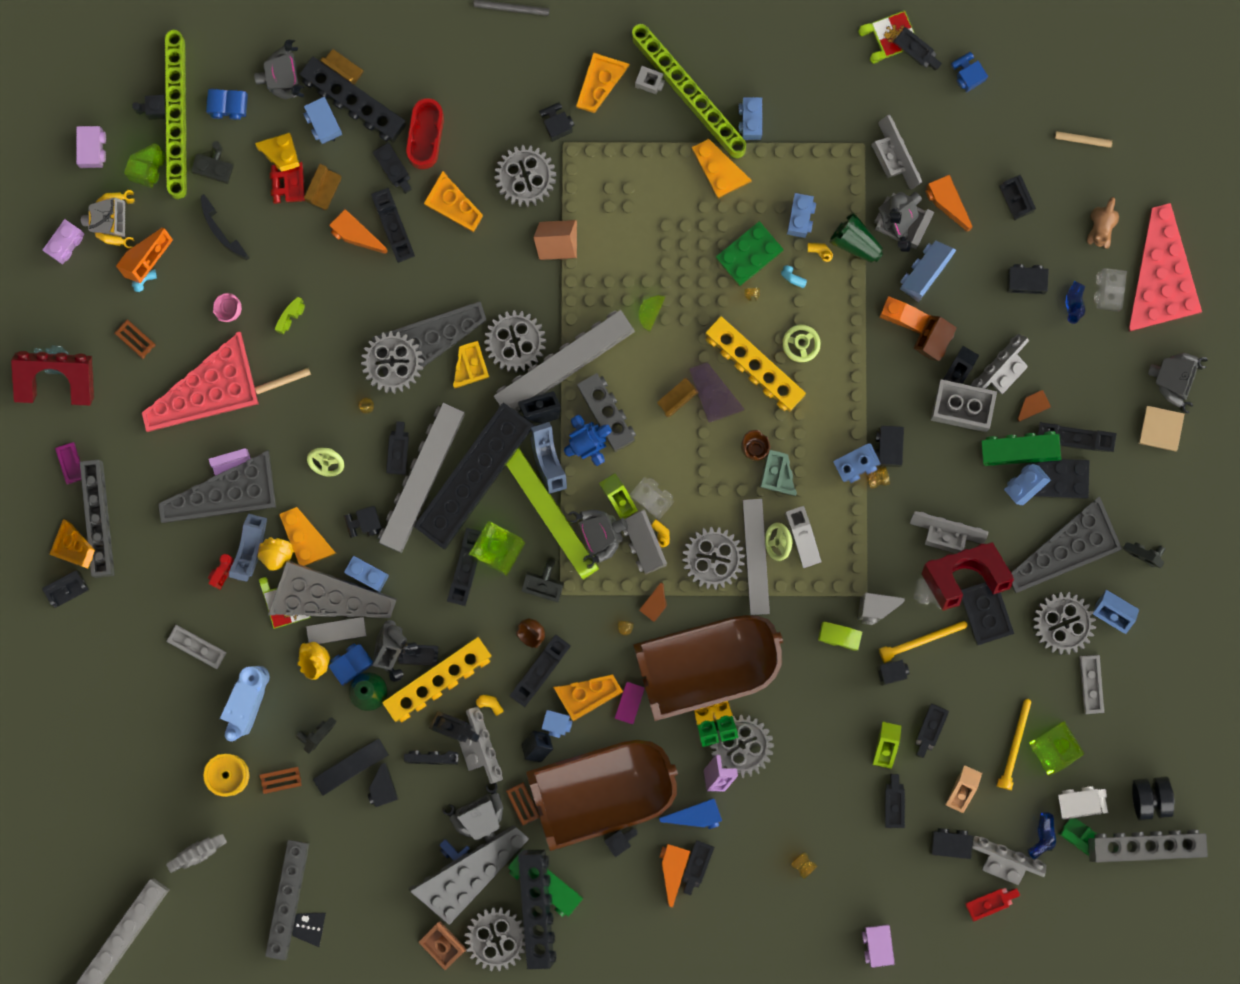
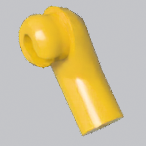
M808 243L807 252L818 253L824 262L832 260L833 253L826 244Z
M655 519L651 526L657 532L658 543L663 548L669 545L670 532L668 528Z
M481 695L476 700V705L479 708L484 706L491 707L496 716L504 712L494 696Z

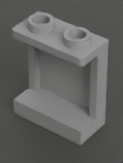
M887 196L885 202L888 201L891 197ZM917 207L919 216L908 228V239L906 241H910L911 247L917 249L934 214L929 209L925 211ZM879 213L874 222L877 224L875 230L899 241L897 237L885 230L881 214Z

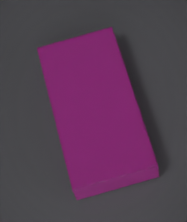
M72 442L56 447L55 450L66 484L69 485L81 481L80 459L75 443Z
M626 682L615 719L629 724L634 723L644 687Z

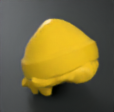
M269 537L263 543H260L258 559L269 570L274 571L284 567L287 560L290 561L294 550L289 541Z
M314 641L302 643L299 649L297 665L301 667L300 672L304 673L306 678L316 680L327 671L330 656L327 649Z

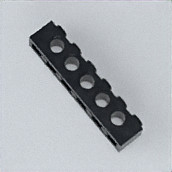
M315 57L310 59L300 73L301 82L310 89L311 87L317 89V93L321 97L330 98L334 106L340 110L342 108L347 110L348 115L354 120L360 119L363 121V126L370 131L376 130L379 133L378 136L386 142L390 140L394 143L407 125L406 121ZM324 76L326 81L324 83H317L318 77ZM340 87L342 90L339 94H333V88ZM354 97L357 99V102L353 105L347 103L349 98ZM366 108L372 109V113L368 116L362 114ZM379 120H388L385 126L378 125Z
M545 849L522 850L518 855L527 969H550L554 962H556L557 954L553 950L555 933L552 932L551 926L554 922L553 913H550L552 895L549 894L548 886L551 884L550 875H547L549 856H546ZM531 868H536L539 871V875L534 874ZM533 887L539 888L541 893H535ZM534 906H539L542 909V913L537 912ZM536 925L542 926L544 931H538ZM537 944H542L545 950H540Z

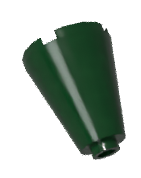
M854 212L850 213L846 217L848 221L841 222L831 236L829 243L870 263L873 261L877 262L883 255V252H881L883 247Z
M366 672L359 674L350 684V700L361 710H375L381 707L382 702L386 700L387 685L375 673ZM367 687L368 692L363 694V689Z

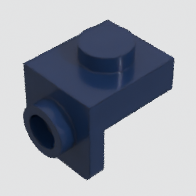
M446 839L440 844L442 847L440 852L447 859L451 857L454 861L468 853L467 851L470 849L467 845L459 853Z

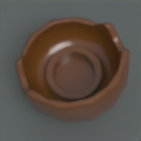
M751 430L744 435L741 449L747 458L759 461L768 455L770 443L768 437L763 435L760 430Z
M527 618L518 625L519 628L516 634L526 646L537 648L544 640V628L537 620Z

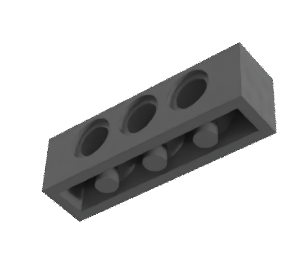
M596 373L578 383L577 387L600 427L608 424L610 428L615 424L622 426L623 430L620 433L612 431L606 436L613 451L616 453L635 442L634 436H636V433L632 426L628 427L624 420L627 418L622 409H617L615 405L617 400L613 393L609 394L605 387L608 386L603 376L599 377ZM601 391L604 397L601 400H595L593 393ZM604 408H611L613 414L609 417L602 414Z

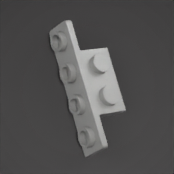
M887 115L878 122L885 138L875 141L871 145L887 178L902 173L909 189H913L922 183L920 174L906 149L891 115Z
M1020 334L1013 337L1006 348L998 353L995 360L985 367L983 373L973 380L971 386L986 389L991 383L1000 394H1003L1028 367L1017 354L1029 342V339Z
M914 511L910 521L912 525L928 529L925 545L953 553H959L964 550L966 540L984 544L988 536V531L981 528H974L960 522L931 516L924 512Z
M475 707L466 710L470 725L473 726L472 731L480 735L477 742L469 739L466 742L459 741L468 770L484 766L490 784L503 780L502 770L498 765L496 753L492 747L490 735L486 729L480 708Z
M974 836L972 848L988 854L982 871L1017 885L1020 884L1026 870L1042 877L1045 876L1047 865L1041 860L1032 859L1021 852L1007 849L1004 845L995 844L984 837Z

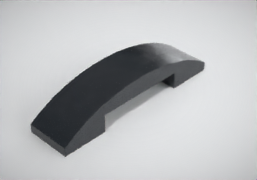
M389 187L371 194L397 263L415 257Z
M205 194L201 195L203 214L214 235L230 252L242 259L248 260L249 256L237 239L231 244L212 219V216L217 211Z
M1040 422L1038 435H1044L1045 432H1055V434L1060 436V446L1091 451L1114 452L1117 433L1099 430L1091 431Z
M466 528L447 602L466 607L485 532Z
M555 634L542 654L510 694V697L525 708L571 645Z
M377 739L314 778L313 781L322 796H324L389 754L380 739Z

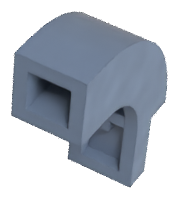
M548 422L532 427V437H530L537 468L548 493L551 494L567 489L566 474L559 463L554 447L552 426Z
M248 514L243 524L238 553L229 571L230 578L247 582L249 577L253 575L258 561L259 545L263 543L267 518Z

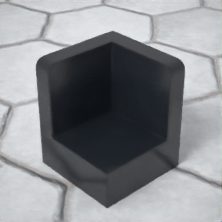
M532 731L521 745L525 760L539 763L553 750L550 735L538 731Z

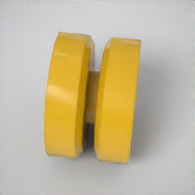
M220 754L210 759L205 766L203 774L204 782L208 789L215 795L223 797L234 796L242 792L248 785L250 777L249 768L245 761L239 756L232 754ZM228 772L229 777L226 779L223 777V773Z

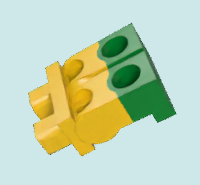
M728 701L694 710L702 747L719 743L715 722H717L722 742L739 738Z

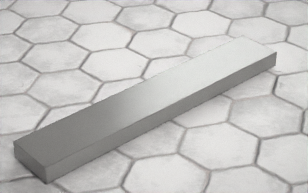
M762 499L743 500L750 615L770 614Z

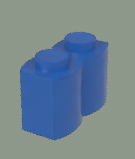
M208 89L206 112L208 115H211V118L222 119V116H230V119L241 120V117H246L248 94L244 91Z
M352 644L346 649L347 653L345 655H337L330 660L331 664L328 667L342 686L373 665L372 659L361 644Z

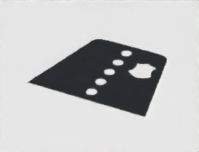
M326 913L297 914L292 935L320 947Z

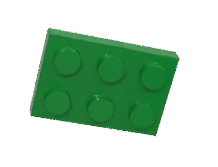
M759 221L718 254L716 259L740 287L780 255L784 249Z

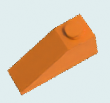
M950 175L929 183L926 190L929 201L932 200L936 207L964 230H971L973 226Z
M346 209L329 225L332 229L330 233L337 240L341 238L347 243L386 254L388 252L387 248Z
M161 228L128 250L116 267L125 278L141 283L173 239L165 228Z
M888 296L879 318L921 334L930 315Z
M667 844V847H662L659 858L663 859L662 867L668 904L670 907H673L690 851Z

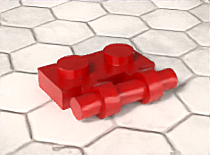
M299 162V167L282 172L278 170L276 165H271L269 177L272 180V189L270 192L271 196H273L274 204L281 203L280 196L285 195L286 202L305 201L302 162ZM284 178L285 188H280L279 179Z
M228 554L221 555V564L216 570L213 569L208 577L210 580L208 584L221 590L234 562L232 556Z

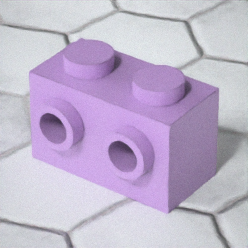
M100 126L77 127V165L80 168H103V162H106V152L103 150V143H106V133L103 132Z
M64 219L43 251L63 265L71 257L73 249L81 243L84 233Z
M885 924L864 927L865 932H862L863 944L867 943V951L864 952L865 962L869 963L870 967L894 965L890 926Z

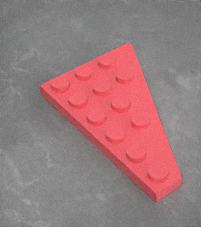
M1171 203L1154 207L1150 212L1140 273L1131 312L1132 315L1128 327L1129 332L1202 312Z
M237 332L230 340L221 345L217 351H214L202 361L197 368L189 372L184 379L176 383L165 395L156 400L152 406L142 412L147 432L259 404L242 333Z

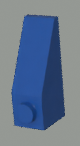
M715 799L659 818L660 822L697 827L708 826V829L720 826L719 822L722 821Z

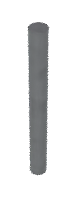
M474 0V7L549 16V8Z

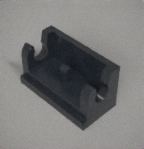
M1021 174L1003 182L999 186L1014 221L1036 210Z
M75 570L42 588L51 606L53 605L54 608H57L89 591V588L80 571Z
M417 645L418 648L414 649L415 654L405 655L402 646L398 657L399 664L438 665L439 646Z

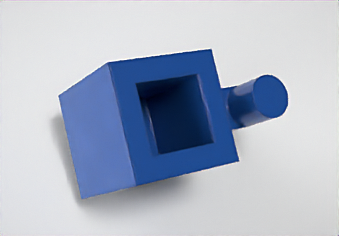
M971 52L951 63L954 70L960 66L963 69L957 75V83L966 92L985 82L988 78L979 61L971 65L968 62L974 58Z

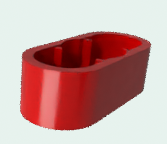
M429 98L418 101L413 108L406 149L410 163L415 168L421 170L431 168L438 159L444 122L442 107L437 101Z

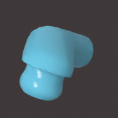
M785 265L783 270H781L782 277L791 284L804 288L807 280L792 274L793 267Z
M150 270L141 283L132 281L134 291L141 292L144 289L143 284L145 281L157 279L156 270Z

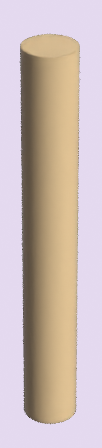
M1058 131L1055 133V139L1108 148L1112 147V140Z
M308 367L255 387L256 393L258 395L311 375L310 369Z

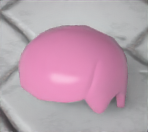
M224 293L219 295L214 301L213 313L219 321L231 322L236 320L241 314V302L234 294Z

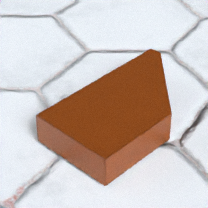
M1043 390L1024 399L1017 419L1018 422L1051 408Z
M662 582L639 610L653 622L657 620L667 607L664 584Z

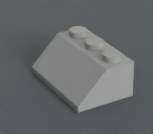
M940 380L931 421L987 433L991 425L997 391Z
M645 510L626 518L628 529L623 530L625 537L628 535L632 543H629L632 554H637L639 560L636 561L639 571H644L646 575L666 567L667 562Z
M865 593L860 598L858 620H862V624L873 625L904 603V598Z

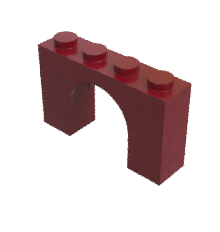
M15 352L11 360L14 402L33 403L37 396L36 374L45 369H54L63 373L70 383L71 405L91 406L94 399L92 356H86V354L82 353L67 355L66 353Z
M993 542L980 544L972 549H964L953 555L948 554L937 560H929L925 563L922 571V576L942 611L959 606L962 600L963 593L952 574L956 570L971 569L978 572L984 578L993 594L1009 590L1014 580L1013 575Z

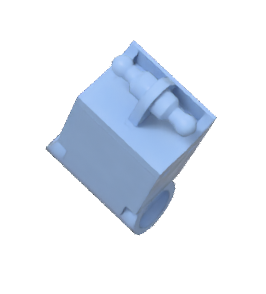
M251 666L241 671L220 718L229 722L225 731L226 740L235 741L241 736L250 733L270 678L269 672L265 667Z

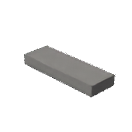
M364 617L306 626L308 642L314 641L318 644L367 636Z
M175 625L167 639L168 643L215 669L219 668L227 653L178 625Z
M1100 655L1080 656L1084 714L1104 713Z

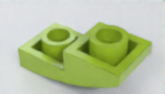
M297 297L284 310L275 327L276 332L285 334V331H288L291 326L292 320H290V317L298 319V316L303 314L305 304H303L302 298Z
M822 622L818 641L857 651L862 632L845 626Z

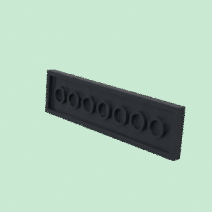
M503 402L414 527L442 549L446 550L528 436L531 428L535 425Z

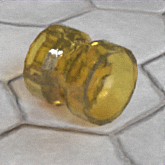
M886 466L880 467L878 470L867 475L871 489L877 488L878 485H890Z
M805 852L790 864L800 872V876L803 879L817 868V865L808 859V855Z

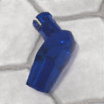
M1076 281L1073 282L1066 295V306L1069 314L1067 319L1072 324L1078 323V320L1084 316L1086 311L1082 298L1086 286Z
M1048 812L1040 814L1038 824L1039 842L1027 850L1029 856L1034 860L1044 852L1052 851L1056 846L1054 816Z

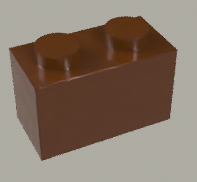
M930 315L913 349L930 360L940 361L946 353L949 342L954 338L957 327L942 317Z

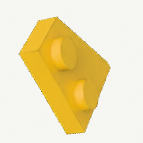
M290 133L255 143L257 150L263 152L267 159L275 163L281 172L300 166Z
M478 341L459 347L453 383L454 389L489 378Z

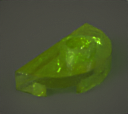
M659 295L650 297L640 306V323L647 331H651L666 297Z

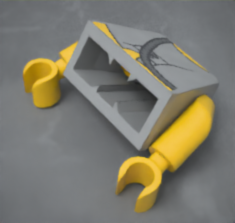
M127 190L124 194H121V192L105 193L95 203L90 204L89 215H82V225L88 226L89 232L95 233L96 238L106 244L124 245L127 249L133 248L132 246H127L126 242L128 240H135L131 237L122 239V237H125V202L128 204L135 202V199L127 198L128 195H134V192Z

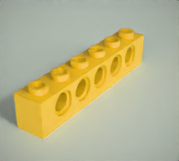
M722 316L705 333L706 341L712 347L717 346L721 350L720 354L725 359L734 361V366L741 373L745 371L749 375L748 379L756 386L759 384L763 388L762 392L770 399L773 397L777 400L778 407L783 411L788 410L791 412L806 395L804 390ZM729 336L731 338V343L727 345L723 344L721 342V337ZM738 348L743 349L745 356L737 357L735 350ZM756 361L759 363L760 368L752 370L749 367V363ZM770 374L773 376L774 381L766 383L763 380V376ZM785 387L788 390V394L781 396L778 394L777 389Z
M477 637L382 703L393 720L402 723L411 717L409 713L415 709L418 712L426 707L425 702L430 699L435 701L443 695L441 692L444 689L448 688L451 690L459 684L457 682L462 677L467 679L473 675L475 668L478 666L483 668L491 662L489 659L492 656L481 639ZM468 654H474L476 657V661L472 665H468L465 662ZM452 665H458L460 668V672L456 676H452L449 673ZM442 676L444 679L443 685L436 687L433 683L434 678ZM420 687H426L428 690V694L423 698H420L417 694ZM404 698H410L412 701L411 706L407 709H404L401 705Z

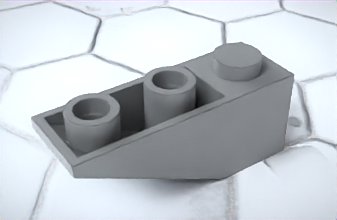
M801 506L785 512L784 515L803 568L821 563L805 507Z

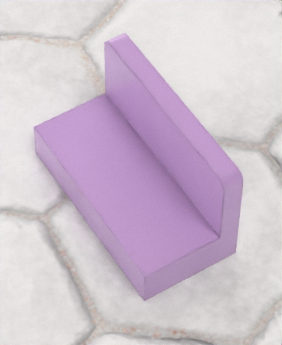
M245 448L210 458L209 462L216 476L250 459V455Z
M715 755L704 769L707 791H726L738 776L737 769H722L720 755Z

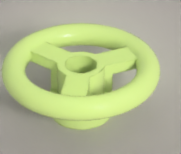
M795 325L785 333L782 345L785 354L790 359L796 362H807L818 354L821 342L818 333L812 327ZM799 330L809 332L807 335L799 334L796 338L790 337ZM814 338V349L807 355L806 348H808L810 340ZM799 340L805 341V345H804V346H800V345L798 344V341H799ZM788 342L795 344V347L800 350L801 357L794 355L790 351Z
M316 448L307 455L309 467L320 475L336 476L344 469L342 457L330 448ZM313 458L320 462L322 469L314 464ZM338 463L337 469L328 471V467L331 464Z
M777 522L771 524L766 531L765 547L772 559L782 561L790 554L793 539L788 528L784 524ZM778 528L774 540H770L773 530ZM772 546L779 548L781 555L775 554Z

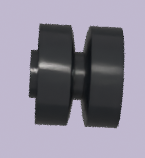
M1168 776L1154 777L1152 789L1147 778L1133 780V804L1139 821L1153 819L1154 808L1158 818L1173 817L1175 800Z

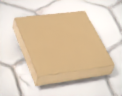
M1146 406L1139 444L1176 452L1185 414Z

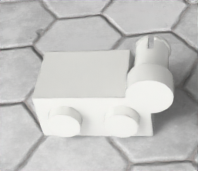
M1093 786L1082 788L1081 792L1074 793V789L1062 791L1063 794L1058 795L1063 820L1095 815V813L1099 815L1102 813L1101 808L1103 814L1108 813L1105 799L1107 797L1106 789L1098 790L1093 789Z

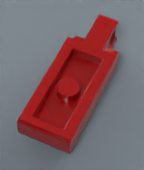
M1006 887L1000 888L969 901L965 905L974 922L1008 908L1009 905L1013 904L1011 900L1019 897L1020 893L1017 888L1007 891Z

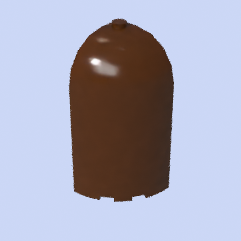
M742 615L633 644L642 677L646 676L643 682L654 720L665 719L751 695L766 688L777 677L782 665L780 643H783L781 632L776 631L769 619L760 616Z
M632 740L621 742L526 772L550 851L653 819L668 809L677 795L675 776L678 775L676 766L675 764L671 765L669 757L663 748L651 741Z

